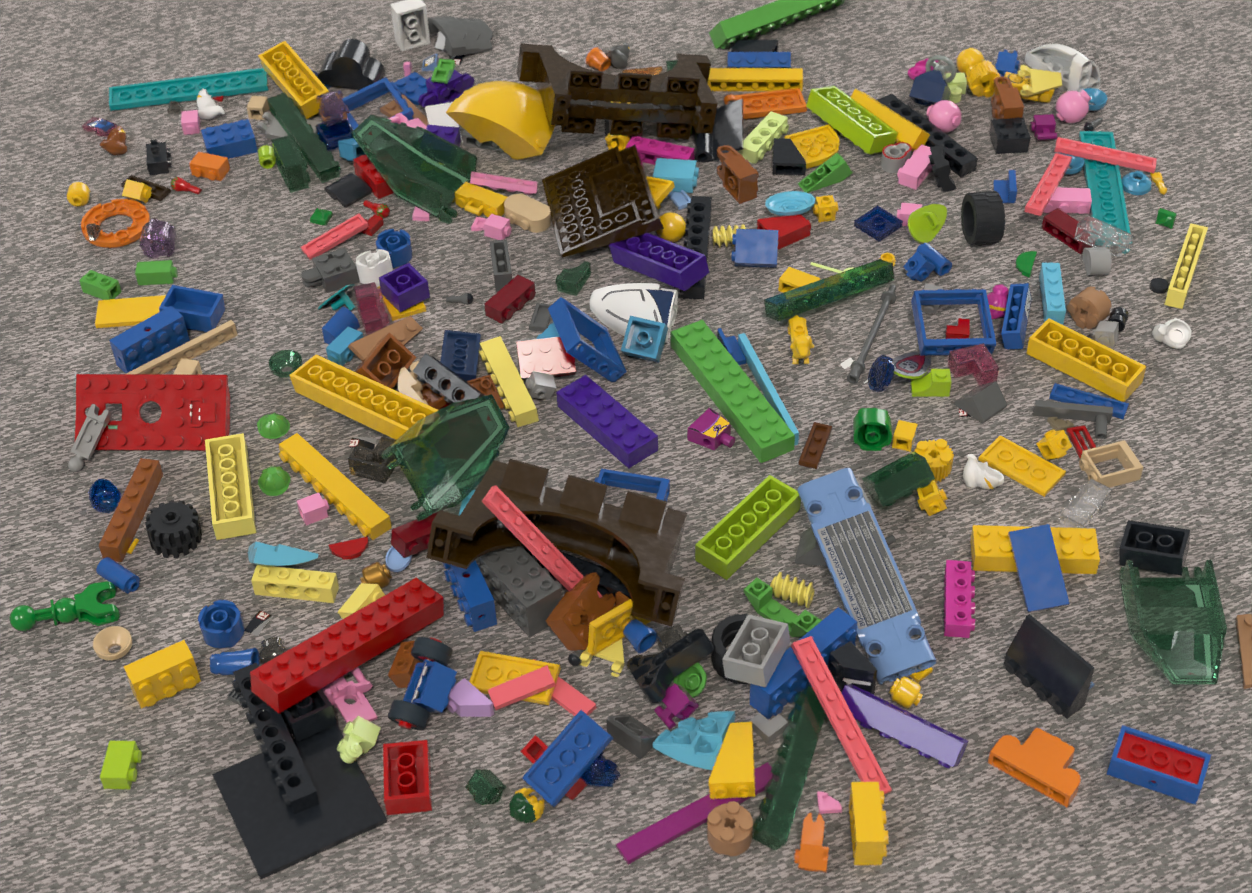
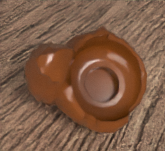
M118 125L111 130L107 140L103 139L101 141V148L112 155L125 154L128 150L125 145L126 133L123 127Z

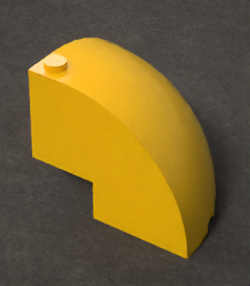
M490 81L477 84L464 91L446 111L447 115L480 143L493 141L514 160L542 155L555 128V125H550L540 92L528 85L512 81Z

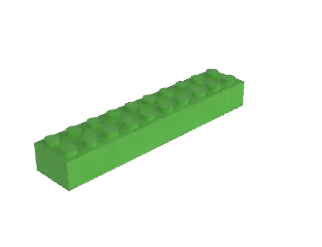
M777 0L720 21L709 32V35L716 49L721 47L725 49L730 47L731 43H736L738 40H743L744 38L752 39L757 36L756 34H765L771 28L776 30L782 27L784 23L789 25L795 19H805L808 14H811V16L818 14L821 9L826 11L832 8V5H836V7L842 5L845 0Z
M703 320L670 331L671 348L760 463L794 450V433Z

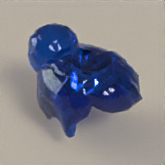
M103 478L96 480L90 486L88 493L90 505L100 513L110 514L114 512L121 499V493L117 490L116 486L111 481Z

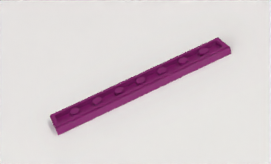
M768 762L755 769V795L780 782V777ZM709 793L616 844V848L629 865L707 822L708 814L717 806L727 804L730 801L740 804L751 797L710 799Z

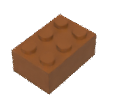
M389 332L375 345L355 372L392 389L398 382L401 368L405 367L408 369L416 359V356Z

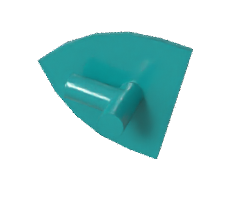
M346 285L321 304L318 309L340 296V299L331 305L332 309L335 311L345 304L351 311L355 308V305L345 292L355 285Z

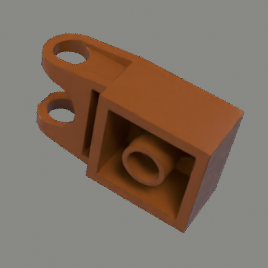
M1007 77L995 78V95L991 99L993 118H1023L1024 105L1017 87L1014 88Z
M728 145L718 147L717 156L722 165L717 166V174L723 181L725 189L739 204L757 198L758 171L733 147ZM727 150V151H729V152H728V153H722L721 151Z
M595 572L583 577L569 592H566L546 619V623L570 651L585 650L588 647L589 623L611 611L616 601L612 593L605 594L601 598L598 596L597 587L600 577Z

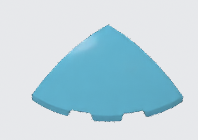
M254 542L248 548L249 562L265 566H290L305 563L318 558L319 555L281 544L272 546Z
M735 711L710 712L708 717L696 720L694 717L684 719L678 723V728L671 732L667 729L662 732L653 742V748L682 763L713 770L729 724L734 723Z

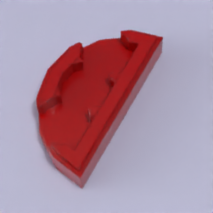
M368 536L330 544L329 549L332 555L341 557L343 560L360 557L361 553L368 548Z

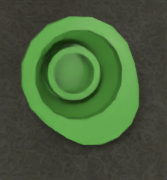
M272 413L261 417L257 422V428L260 435L264 438L277 439L289 431L290 423L284 416Z
M270 466L262 471L258 479V485L266 495L278 496L286 492L291 477L282 467Z
M697 662L677 675L673 682L685 688L692 697H696L706 688L707 675L703 667Z

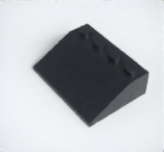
M1028 614L1006 652L1004 666L1010 674H1015L1025 687H1030L1035 691L1040 700L1048 702L1058 715L1062 714L1068 719L1085 706L1094 667L1032 615Z

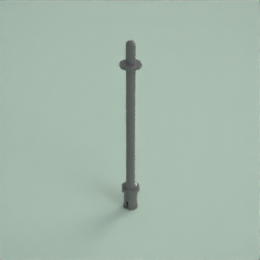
M891 285L888 291L882 293L881 300L883 303L858 359L851 363V370L847 380L852 384L858 383L860 375L865 371V359L889 305L894 304L897 299L894 294L896 291L895 285Z

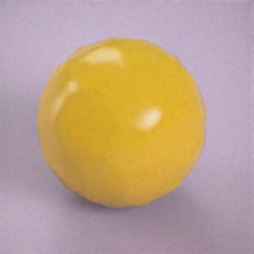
M974 48L964 49L960 52L956 61L960 73L967 72V69L971 66L979 65V63L982 64V61H984L983 54Z
M673 212L660 216L664 229L656 231L658 237L673 243L682 239L686 231L684 219L679 214Z

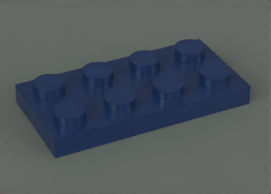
M445 330L440 362L465 381L476 379L481 334Z

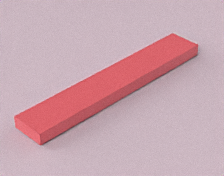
M1057 137L1055 152L1154 173L1156 169V158Z
M1058 153L1055 154L1025 206L1024 212L1038 216L1043 214L1067 171L1072 157Z

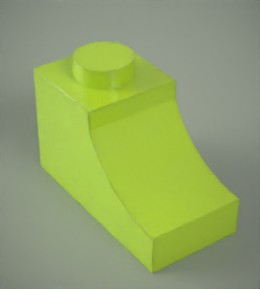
M931 369V372L926 376L911 379L912 397H949L951 389L950 369Z

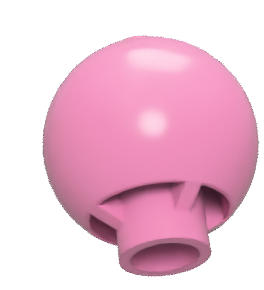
M1072 90L1063 93L1056 103V116L1061 122L1077 123L1081 121L1088 113L1090 96L1084 90L1080 92Z
M942 100L929 106L926 115L929 122L944 133L955 130L961 123V111L952 101Z

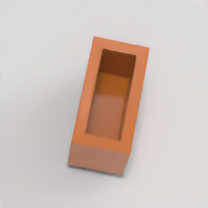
M198 152L189 163L192 175L210 180L222 181L230 170L227 157Z

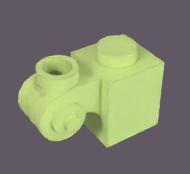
M945 73V79L949 78L951 73ZM956 73L955 78L950 83H947L951 91L949 101L959 103L961 101V94H966L967 80L965 73Z
M357 716L352 722L349 721L343 730L345 736L337 747L341 759L345 763L350 764L362 753L366 754L375 745L381 727L360 716Z

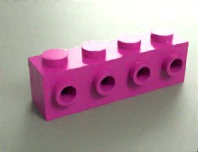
M632 136L626 146L628 148L636 145L642 162L655 165L657 158L694 160V148L655 139Z
M946 560L944 576V636L969 638L970 632L975 630V619L971 618V615L975 613V602H971V598L975 596V586H971V582L974 583L975 570H971V562Z

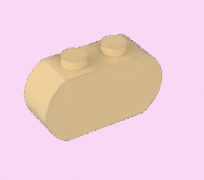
M514 194L505 200V218L510 219L511 224H516L522 229L533 233L545 231L550 227L551 212L549 206L524 194Z

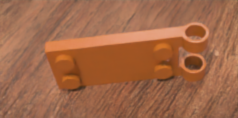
M800 88L741 95L729 94L723 100L724 104L727 105L731 100L734 102L742 99L743 119L766 117L771 111L780 115L807 112L806 102Z

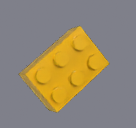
M184 640L123 666L132 692L141 709L146 706H153L157 701L166 697H173L177 692L186 688H193L197 683L201 682L194 657Z
M851 782L849 817L854 865H882L883 857H887L886 845L889 843L888 830H885L884 827L886 825V811L882 809V805H884V791H880L879 782Z

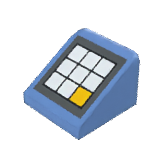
M438 54L423 60L422 71H434L439 62Z

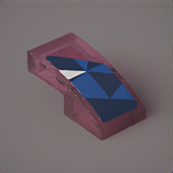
M92 117L82 125L85 131H95L98 136H108L111 130L117 127L115 123L97 117Z

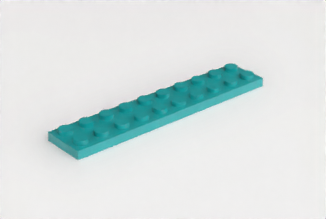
M263 68L109 87V108L112 111L197 100L198 93L202 89H207L208 95H211V98L268 91L267 72Z
M1080 131L1079 133L1080 142L1116 150L1113 132ZM1084 158L1083 167L1086 186L1090 189L1092 200L1090 212L1093 231L1097 233L1095 243L1131 244L1132 238L1119 165Z

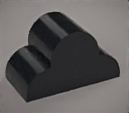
M347 39L341 43L338 51L327 54L317 78L322 84L361 90L383 79L385 68L380 61L370 57L369 48L365 43L357 39Z

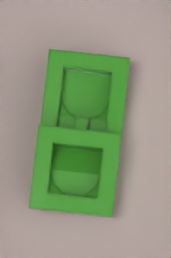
M439 59L437 67L434 68L431 81L448 83L456 65L455 60Z

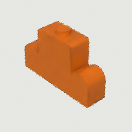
M1035 728L1023 745L1020 744L1019 739L1015 736H1002L990 751L989 764L1067 808L1077 795L1081 781L1079 773L1074 769L1068 768L1072 762L1075 748L1040 728Z

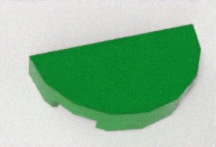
M1037 251L1023 252L1017 257L1016 269L1023 276L1030 278Z

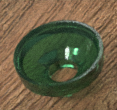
M281 350L273 354L269 359L271 372L283 378L290 377V374L303 365L301 355L293 350ZM285 367L292 368L291 371L282 372V369Z

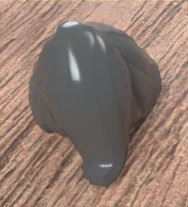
M629 43L616 45L608 53L605 52V55L611 59L612 64L618 69H625L628 65Z

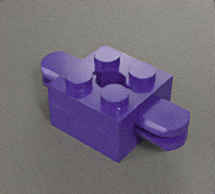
M455 69L448 83L432 82V77L426 79L427 92L419 96L418 103L425 109L426 106L453 102L464 91L473 87L475 80L468 73L460 74Z

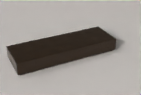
M130 175L126 179L151 187L150 198L162 201L171 193L170 188L134 175ZM126 180L121 183V186L123 188L125 186Z

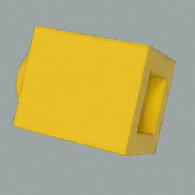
M126 180L122 196L147 203L151 197L152 188L143 183Z
M898 420L893 435L892 448L911 452L918 424Z

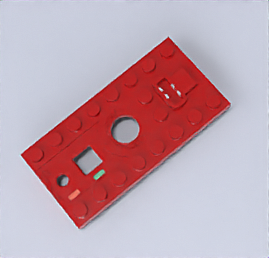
M76 374L75 440L87 417L85 410L92 404L99 407L98 416L102 415L103 411L106 410V404H122V420L109 421L95 450L206 451V439L229 436L230 392L228 375ZM150 401L158 403L162 411L161 417L155 423H146L140 414L142 406Z

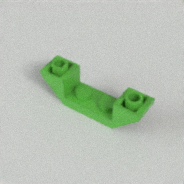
M755 578L744 588L743 592L756 612L763 618L787 623L789 635L792 637L804 636L822 621L807 610H804L798 616L772 598L773 588L759 578Z

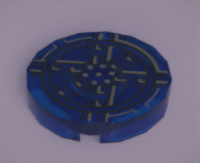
M881 355L872 364L868 376V385L871 390L882 392L885 390L883 389L884 386H888L891 383L895 370L891 357Z

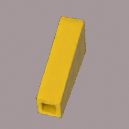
M752 722L729 724L709 778L710 799L755 797Z

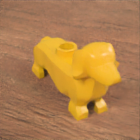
M795 315L788 320L789 326L787 327L788 335L791 338L792 364H798L799 359H803L804 364H809L810 348H814L815 345L812 343L811 336H808L806 319Z

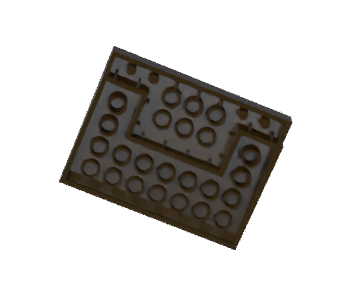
M636 145L621 151L616 146L542 179L562 258L664 229Z

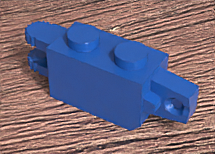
M1005 49L1004 52L999 51L995 68L1001 77H1004L1006 72L1017 74L1020 63L1017 60V51L1013 53H1008V50Z

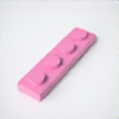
M471 171L470 184L479 187L489 186L491 189L496 190L502 188L509 192L521 191L527 195L536 194L537 182Z

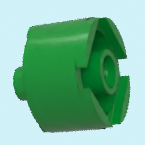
M861 408L858 410L853 419V438L855 444L857 443L860 446V449L863 451H881L884 446H888L891 443L892 424L887 410L878 408Z

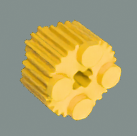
M984 60L982 64L979 63V65L976 64V66L969 67L965 73L967 75V85L972 94L977 97H992L995 91L994 79L1001 77L995 66L991 62Z
M943 439L929 440L928 442L926 440L919 441L914 451L912 466L914 474L920 475V478L923 477L927 481L932 482L935 480L936 483L945 479V476L948 477L952 470L954 454L952 448H949V445L947 446V441Z

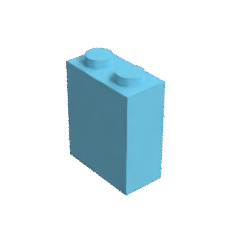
M657 158L653 177L674 181L675 187L671 192H681V190H684L686 193H693L694 186L697 187L699 167H696L695 160Z

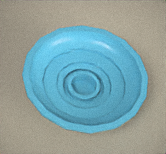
M787 191L770 196L766 200L765 206L771 213L779 216L800 215L808 212L814 206L815 197L806 192Z

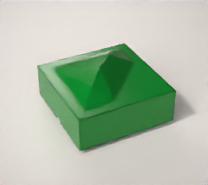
M317 208L310 218V223L326 226L333 216L332 211Z
M1160 208L1156 224L1172 229L1177 213Z

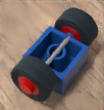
M417 637L415 639L411 655L424 663H416L403 701L394 700L388 713V718L397 723L399 727L408 730H424L430 713L443 712L447 707L450 690L455 685L457 671L447 667L452 649L442 643V641L426 637Z

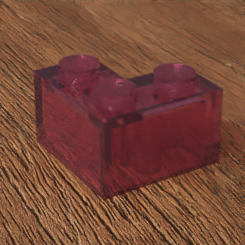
M375 282L354 287L358 313L366 335L387 327L389 318L387 313H383L385 308L383 302H380V299H383L381 289H377Z
M984 343L949 351L948 368L954 378L972 374L978 385L997 381L999 367Z

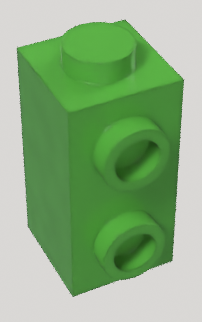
M172 260L137 262L135 275L138 285L173 284L174 278H177V268L173 266Z
M92 270L79 280L84 293L102 300L115 299L121 293L118 280Z

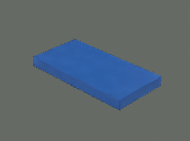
M1046 524L1008 532L1027 611L1034 612L1069 605L1050 525Z
M580 710L522 779L550 805L555 807L613 740V737L585 712Z

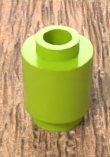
M269 145L261 146L258 149L260 165L265 169L272 168L276 162L274 149Z

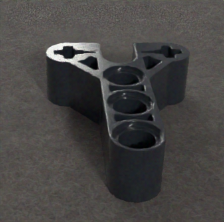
M695 629L660 653L633 656L627 662V667L651 703H658L665 698L666 690L673 679L708 656L713 651L714 646L703 629Z

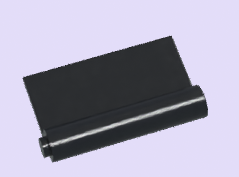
M742 99L717 108L712 134L696 133L695 131L694 158L697 162L708 163L718 159L717 148L723 145L731 146L736 151L743 149ZM723 150V151H721V152H722V153H728L729 151Z

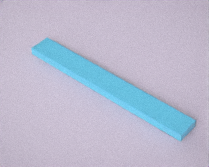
M738 334V344L766 400L794 433L795 445H798L799 432L746 334Z

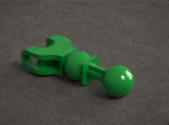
M98 582L90 584L82 593L74 594L75 600L63 597L54 603L53 599H51L50 608L34 610L28 605H19L12 610L9 620L12 627L18 631H28L35 626L37 621L53 619L55 626L58 625L57 621L70 623L77 617L79 622L87 621L97 626L115 622L120 617L118 608L114 604L101 603L114 598L116 588L111 582Z

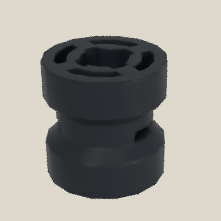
M1122 307L1113 308L1108 321L1119 322V332H1122L1126 326L1129 313Z

